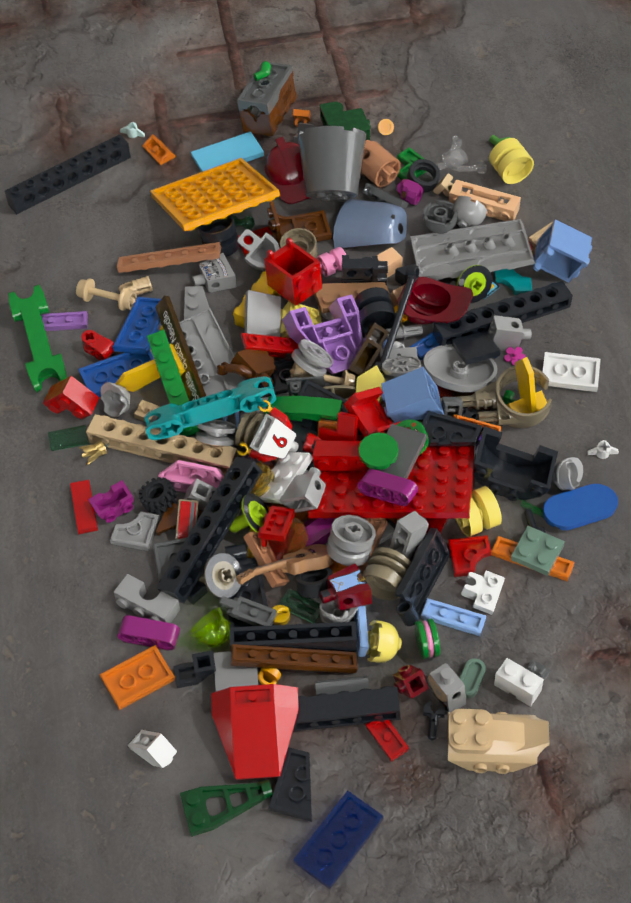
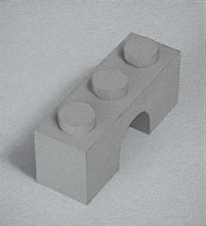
M127 574L114 591L117 605L123 609L128 608L132 610L138 617L171 623L180 611L178 599L161 591L155 599L145 600L143 599L147 593L145 583Z

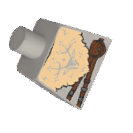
M447 663L428 675L426 680L429 687L428 690L438 702L440 701L444 705L447 713L466 705L465 685Z

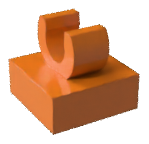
M293 109L296 127H298L300 121L307 123V121L311 122L309 110Z

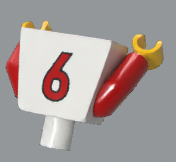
M263 400V402L268 404V408L264 410L259 406V410L262 412L267 411L270 414L265 415L249 447L246 443L239 444L246 447V451L241 452L237 450V452L242 456L249 454L251 458L268 462L276 460L278 457L285 458L288 451L296 452L299 445L294 441L296 433L292 431L293 426L288 416L277 408H272L269 401Z

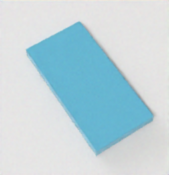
M248 132L192 151L191 156L199 170L203 172L239 158L248 162L263 157L264 151L253 134Z

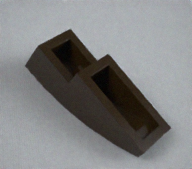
M375 322L372 323L360 342L348 369L358 376L368 371L390 332Z

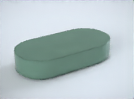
M480 659L468 660L460 675V680L465 685L466 698H472L477 694L484 678L486 666Z

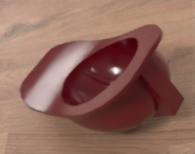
M283 137L275 139L277 146L272 148L267 156L265 166L267 177L279 189V198L285 203L295 204L309 199L305 192L299 144L285 142Z
M419 277L414 282L404 314L411 322L421 325L434 322H454L466 313L473 298V291L467 287L449 285L428 277ZM405 283V285H404V287H403V289H402V291H401V294H400V296H399V298H398V307H399V304H400V301H401V298H402V295H403V292H404L406 283Z

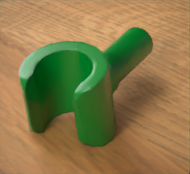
M511 390L505 391L502 400L506 405L517 401L514 399V392Z

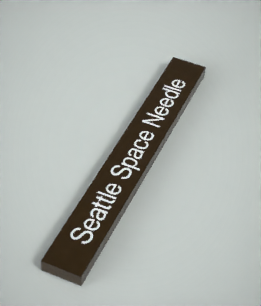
M164 295L155 308L169 344L174 346L185 369L181 379L188 399L192 401L205 397L206 393L170 296Z

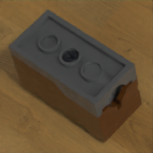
M269 62L271 64L269 76L259 81H255L252 76L237 99L243 132L273 136L275 134L277 125L283 121V116L288 113L290 105L297 98L292 65Z

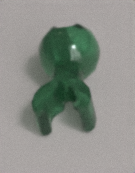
M231 215L236 227L243 226L245 229H252L255 225V220L251 216L237 219L235 215Z

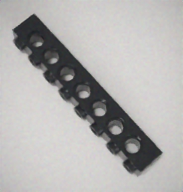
M119 134L5 190L8 205L17 215L131 158L129 143Z
M563 281L551 283L526 293H520L495 303H489L486 306L471 309L454 322H434L433 336L439 343V346L451 345L452 339L485 330L488 333L493 316L519 318L524 323L570 308L573 295Z
M240 457L235 458L158 584L157 589L160 592L162 591L178 599L180 603H185L205 570L206 563L214 555L242 508L243 497L251 493L263 473L254 460Z

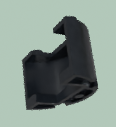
M484 426L473 465V473L476 480L482 486H487L494 495L506 497L511 501L534 499L546 494L551 486L558 451L539 445L535 454L532 455L502 445L499 442L503 432Z

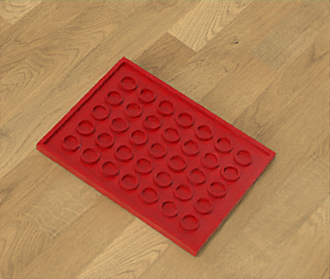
M357 435V441H362L365 437ZM427 446L426 450L418 456L407 478L418 486V492L407 506L397 505L361 493L357 485L367 471H321L319 477L326 484L318 508L308 510L309 518H339L346 515L361 518H403L413 511H416L423 518H470L476 446Z

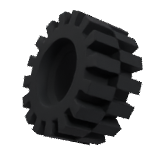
M157 477V480L152 478V482H145L147 485H142V490H139L140 495H138L144 508L152 514L156 512L161 514V510L166 512V508H171V503L175 504V498H177L176 491L171 482L164 477L163 479ZM162 493L159 497L154 498L155 495Z

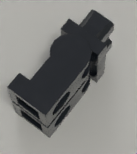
M342 255V283L385 282L387 285V261H378V256L349 259V255Z

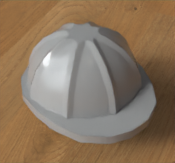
M106 382L101 386V400L104 402V412L108 416L118 417L128 411L131 399L130 393L125 387L111 382Z
M569 457L555 465L552 480L559 489L567 492L574 490L580 485L583 476L581 461L578 458Z
M334 600L324 604L321 602L319 606L320 617L323 623L350 622L358 610V607L340 610Z

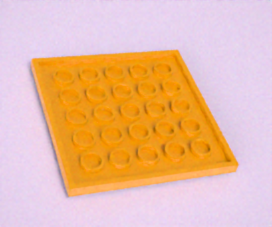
M242 158L150 190L151 197L184 231H192L198 226L208 225L214 220L224 219L230 214L240 213L246 208L256 207L260 203L273 201L276 197L280 196L279 189Z

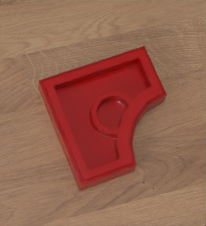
M488 535L448 540L454 577L468 576L469 572L475 573L477 563L481 559L491 556Z

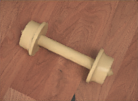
M91 278L80 280L76 288L77 296L83 298L85 302H89L93 295L118 301V307L122 311L126 309L131 310L137 298L136 293L130 291L128 287H124L120 294L95 288L94 280Z
M296 362L290 370L291 378L314 376L302 369ZM347 370L343 371L341 378L324 375V382L353 387L356 385L355 375L348 373Z

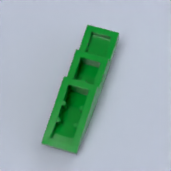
M276 396V400L271 404V407H275L286 414L290 420L302 422L304 418L320 421L321 418L337 421L338 413L341 412L342 400L308 396Z

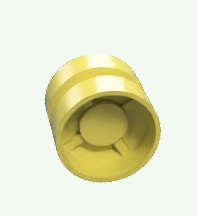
M515 138L502 140L492 149L489 155L491 165L507 184H515L522 181L531 173L534 166L531 156Z
M487 486L472 491L470 518H456L460 529L467 537L482 532L483 528L488 530L501 524L502 518L499 505L494 494Z

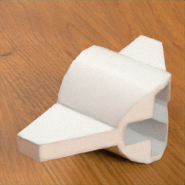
M604 440L600 441L597 447L587 451V455H597L601 459L608 458L609 454L619 453L618 449L611 447Z

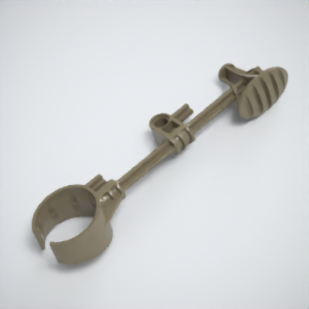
M515 366L506 369L497 381L475 391L473 395L460 396L463 401V407H474L476 410H479L480 407L484 409L492 407V409H495V411L478 412L479 421L486 423L497 422L498 426L509 425L514 428H530L542 422L550 411L552 399L549 398L545 407L535 413H519L509 408L501 399L500 392L509 383L517 381ZM532 367L535 382L544 390H547L549 378L539 369ZM333 385L323 387L346 400L356 393V387ZM386 403L380 404L383 409L386 407Z

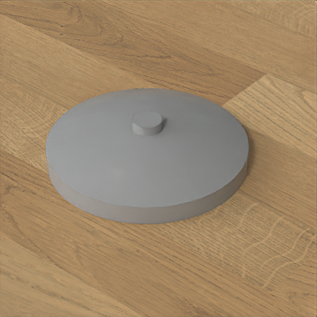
M452 344L441 345L429 350L423 361L424 369L435 384L453 391H478L495 382L497 376V365L492 358L466 365Z

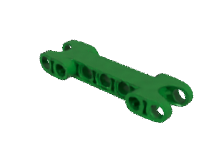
M35 285L33 294L25 299L19 298L14 291L9 292V305L14 322L23 320L34 361L25 363L35 392L42 391V383L45 379L54 377L62 381L67 378L61 353L52 355L41 315L50 313L47 301L40 285Z

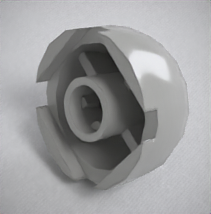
M458 196L453 207L454 213L458 212L457 225L461 228L479 226L487 213V209L482 203L477 200L474 203L470 201L471 197Z

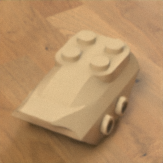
M455 709L452 712H448V761L476 773L496 771L499 774L515 772L537 764V757L544 748L549 746V722L537 718L535 715L507 714L506 712L490 714L482 709Z

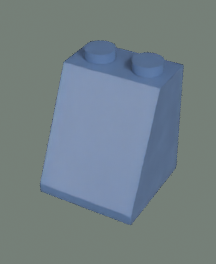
M424 367L381 384L383 390L381 397L386 403V407H384L385 414L388 418L391 417L395 423L409 419L416 421L424 420L428 411L444 415L438 387Z

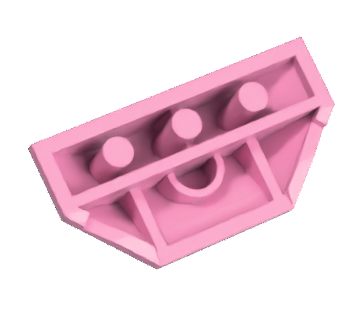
M177 460L158 475L162 479L164 477L169 480L175 491L186 493L188 487L196 478L217 488L225 476L221 469Z

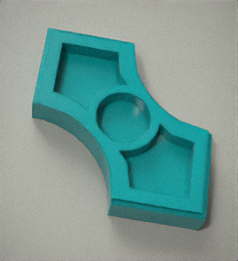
M508 268L494 271L495 282L508 286L514 295L532 291L531 277L521 276L514 269L508 270Z

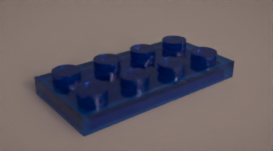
M347 790L293 859L294 864L328 889H331L383 821L384 815Z

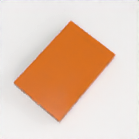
M156 645L99 674L119 710L175 681L174 674Z

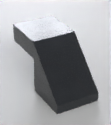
M213 650L192 654V663L173 666L177 688L197 685L216 671Z

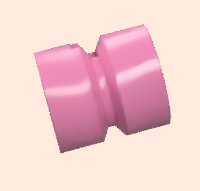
M341 247L317 256V260L320 261L321 273L325 277L335 274L336 270H342V255H346Z

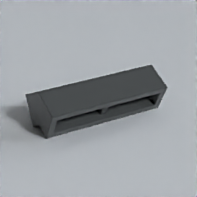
M367 675L315 681L316 695L320 693L337 694L340 691L355 692L364 688L369 689Z

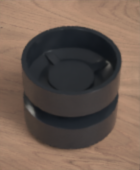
M231 215L224 219L214 220L208 225L198 226L202 244L220 242L221 253H224L225 257L234 254L239 249L240 244L237 242L238 234Z
M373 287L360 292L354 300L359 310L361 331L366 333L369 326L374 322L385 330L391 329L396 312L389 292L380 287Z

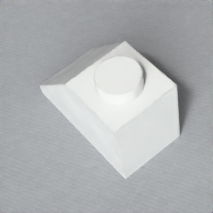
M141 730L127 745L151 765L160 768L169 765L173 760V756L177 753L161 733Z

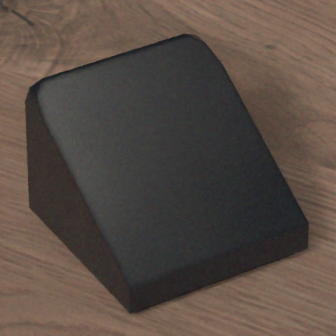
M411 265L395 269L396 282L405 285L408 280L405 276V270Z
M197 581L187 598L191 604L194 605L208 593L206 584Z

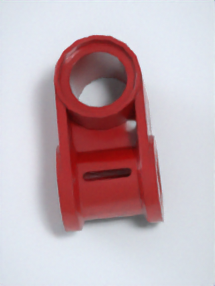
M87 330L82 333L81 339L84 342L83 349L86 353L96 357L99 361L108 359L114 353V342L103 337L93 330Z

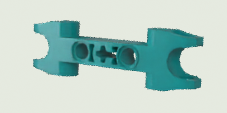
M262 376L240 382L236 388L221 391L179 406L172 403L151 410L144 416L147 425L145 431L148 439L160 440L180 434L183 428L189 426H196L241 410L250 413L259 410V406L261 408L267 407L268 404L263 402L262 396L268 393L272 395L267 400L270 402V405L276 400L271 378ZM265 381L269 384L268 387L258 388L261 382ZM155 415L159 417V419L156 421H149V418L151 416ZM161 428V432L157 435L151 434L150 430Z

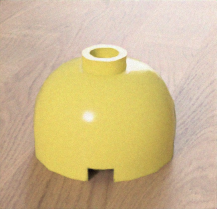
M373 620L369 624L372 628L371 631H368L369 649L367 654H370V658L367 660L384 663L391 660L397 651L401 649L402 640L392 624Z

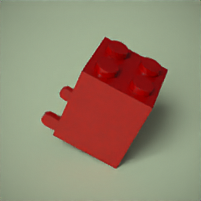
M290 237L286 239V245L274 253L272 250L266 252L267 257L264 258L268 286L293 305H298L322 289L320 261L293 243Z

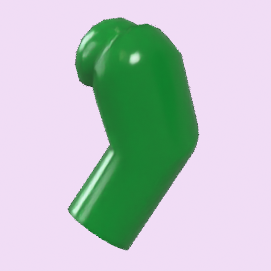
M268 61L262 62L260 71L253 74L255 81L270 75L271 64Z

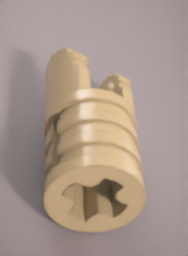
M149 276L132 280L119 287L120 292L124 287H128L136 295L153 291Z

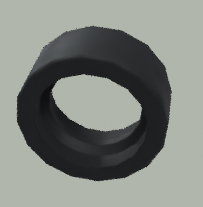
M427 159L414 161L407 174V179L418 183L423 188V193L432 191L437 186L440 178L438 166ZM425 170L432 175L433 180L430 182L420 181L416 178L414 172Z
M327 567L297 574L295 576L297 593L305 598H320L319 592L328 589L327 578L333 574V571Z

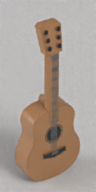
M310 545L296 552L284 555L281 560L247 569L236 576V581L241 585L256 575L277 569H282L283 573H290L292 575L324 569L333 564V559L329 556L326 545Z

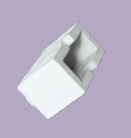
M506 658L496 672L494 686L508 694L509 692L516 696V699L531 707L542 691L544 679Z

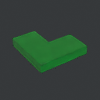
M410 147L399 153L397 159L405 166L400 169L397 177L401 180L407 179L411 164L416 160L424 158ZM417 170L414 172V175L418 178L427 171Z

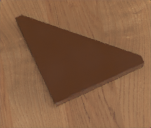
M171 503L172 507L166 508L167 511L162 516L156 530V535L160 536L167 530L176 529L178 504ZM198 510L197 517H200L203 511Z

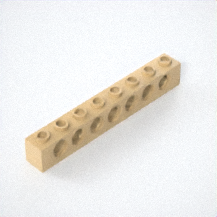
M95 414L86 431L89 443L92 444L101 440L105 447L168 463L181 460L205 466L209 465L221 469L223 474L227 473L235 458L238 457L237 449L232 446L206 444L198 441L195 437H187L180 434L170 438L151 440L148 439L146 434V426L129 423L125 420L113 419L105 415ZM159 428L150 430V433L153 435L161 432Z

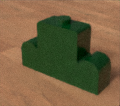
M340 102L320 104V118L323 126H344V130L349 131L352 128L360 129L366 133V140H370L371 124L370 120L366 119L362 108L343 111V105Z

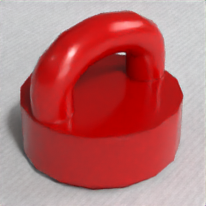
M308 433L302 450L307 453H313L312 445L314 441H322L321 438Z

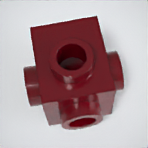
M405 665L399 668L397 673L393 674L396 681L394 686L397 687L399 694L412 699L429 689L425 680L426 676L420 668Z

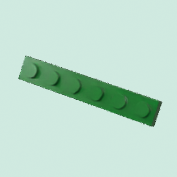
M165 330L147 335L170 404L173 403L179 406L189 402ZM197 425L183 428L180 434L192 437L197 432H200Z

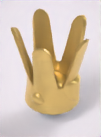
M100 440L95 444L79 447L85 452L82 454L83 458L90 456L87 465L99 456L107 454L105 447L109 446V444L104 445Z

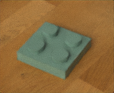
M527 526L511 555V560L548 576L564 547L565 541Z

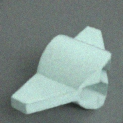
M134 122L120 129V133L127 134L129 138L145 137V133L139 130Z

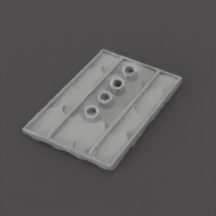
M521 219L454 229L444 234L428 233L410 236L416 265L420 269L419 277H428L434 280L448 277L453 279L460 277L461 273L472 265H482L492 272L536 264Z
M210 308L179 322L188 348L193 350L191 356L206 396L234 389L240 382L245 381L236 373H228L227 375L217 374V365H221L223 362L230 364L234 354Z

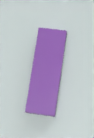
M87 311L41 315L45 331L88 328Z

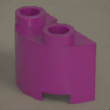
M123 480L112 485L107 493H98L88 499L98 516L107 523H111L122 514L130 512L134 507L132 504L133 495Z

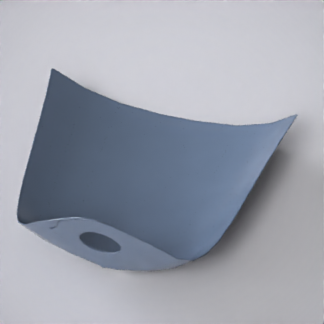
M349 199L340 209L335 222L333 234L334 249L337 247L346 248L403 241L407 230V214L405 210L400 206L390 203ZM399 223H401L403 226L402 234H400L398 230Z

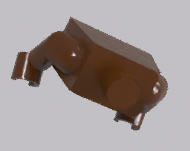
M250 349L237 352L230 364L223 362L221 365H217L218 375L236 373L244 380L262 376L270 378L275 370L274 358L269 356L267 351ZM261 382L263 387L269 386L267 382Z

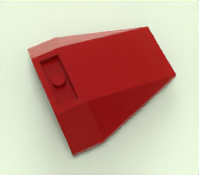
M266 684L228 687L211 693L212 717L235 779L280 777L299 711L298 688Z

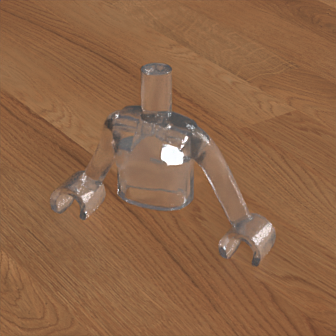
M454 135L451 148L442 155L443 162L437 164L439 170L449 167L452 170L461 172L477 171L478 173H485L487 165H483L482 160L477 162V166H461L468 162V157L460 148L462 139L458 140V135Z

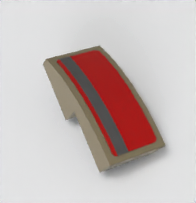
M179 499L175 540L188 537L197 522L199 501Z

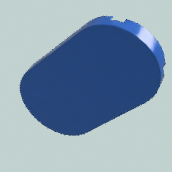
M590 484L550 497L544 504L543 517L550 526H556L559 530L575 529L611 517L617 509L618 497L611 488L605 485Z

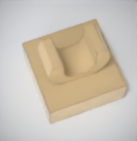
M449 173L444 176L433 192L437 195L443 192L448 197L454 185L451 183L453 176Z
M141 400L134 413L135 419L145 422L144 416L149 411L159 408V406Z

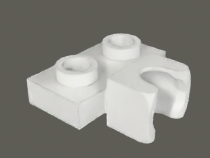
M487 570L484 576L469 572L465 580L467 584L464 586L461 595L475 600L473 608L492 615L505 578Z

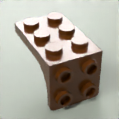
M270 201L267 213L271 220H268L269 229L273 230L271 234L277 241L279 248L281 237L287 231L296 228L311 231L316 237L317 242L332 239L324 210L294 216H281L277 214L274 202Z

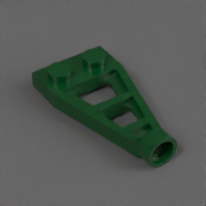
M269 779L258 783L201 786L181 792L180 796L191 837L212 831L263 802L265 799L271 798L273 793ZM245 792L248 800L236 807L232 806L230 795ZM222 797L226 800V809L215 816H211L206 806L207 799Z

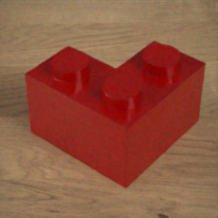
M69 376L50 387L43 404L56 414L68 409L75 417L82 420L92 415L100 397L74 377Z

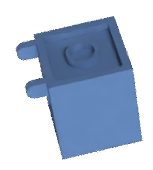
M555 219L537 241L534 255L536 264H532L535 271L542 269L569 283L574 277L576 278L582 268H586L589 264L590 258L588 257L592 249V237Z

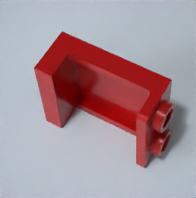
M380 387L354 393L343 404L350 414L358 415V428L364 437L379 432L387 434L391 424L397 425L399 423H392L377 399L383 394Z

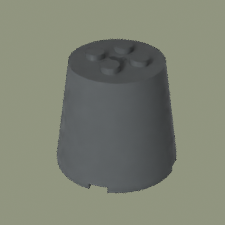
M318 126L305 129V133L300 131L298 133L306 196L321 200L322 202H329L331 200L346 201L347 199L355 198L358 193L366 133L356 128H352L351 131L344 130V126Z

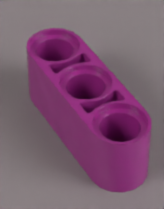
M374 469L368 470L357 485L360 492L367 496L401 506H407L418 492V486L412 480Z
M127 615L122 619L117 637L127 643L148 647L156 645L158 649L174 650L180 628L172 623Z

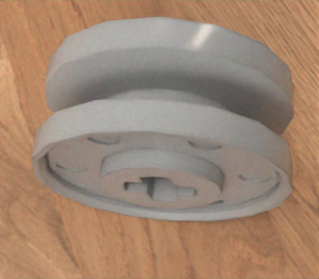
M302 339L298 344L299 349H295L291 354L293 360L306 372L316 377L324 376L327 372L326 368H330L333 364L332 357L316 343Z
M406 355L391 357L382 363L383 377L386 381L421 368V361L418 358Z
M215 419L197 425L199 429L204 430L196 433L195 438L198 441L218 446H231L235 444V437L229 435L236 433L237 427L235 424Z

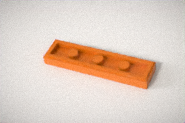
M498 536L491 555L521 565L511 560V555L518 542ZM558 556L549 576L568 582L574 562Z

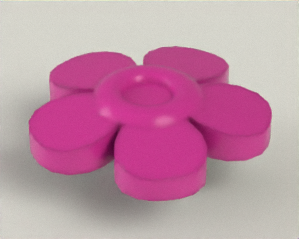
M509 347L506 350L507 355L504 356V360L511 362L515 366V362L526 358V356L522 354L523 350L521 347H516L515 351L512 347Z

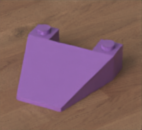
M352 294L337 298L329 306L334 320L313 325L306 307L291 310L282 319L289 337L297 344L302 339L312 341L322 347L332 357L333 364L330 368H326L332 375L349 370L348 367L362 341L359 310Z

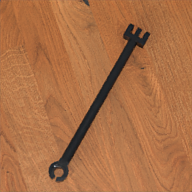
M411 265L405 270V276L408 280L380 362L375 363V366L377 365L382 375L384 374L382 363L389 359L414 282L419 278V266Z

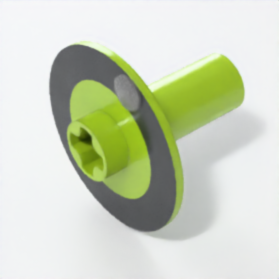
M472 265L465 269L460 277L456 278L458 280L457 286L467 287L473 291V298L470 303L482 300L488 294L492 285L491 273L482 265Z
M247 494L242 499L243 514L237 516L229 528L233 533L248 526L258 533L259 528L264 525L265 514L269 513L266 504L261 498L255 494Z

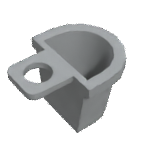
M247 229L237 241L238 244L249 251L244 260L256 270L266 269L264 258L267 257L266 252L268 250H272L274 253L280 249L277 241L267 232L262 238H259ZM251 236L254 240L253 243L250 245L245 244L243 241L244 237Z

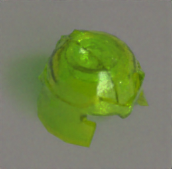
M216 607L203 616L191 628L188 635L195 638L198 644L209 648L219 647L230 639L229 625L231 623L223 617L221 608Z

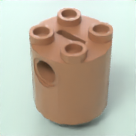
M366 140L361 173L377 187H386L396 179L401 163L379 143Z

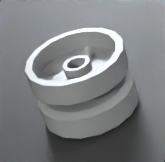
M346 515L335 519L332 523L327 542L329 556L336 562L346 566L355 563L359 566L366 563L370 557L376 536L374 527L367 520L358 516Z

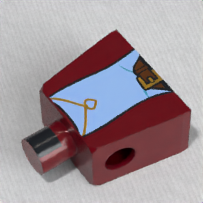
M356 563L330 575L327 578L328 589L319 592L323 604L334 600L340 610L372 604L371 588Z

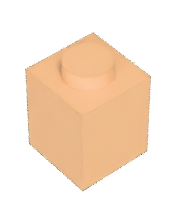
M392 247L377 255L378 261L388 262L387 278L395 274V269L402 267L403 257Z

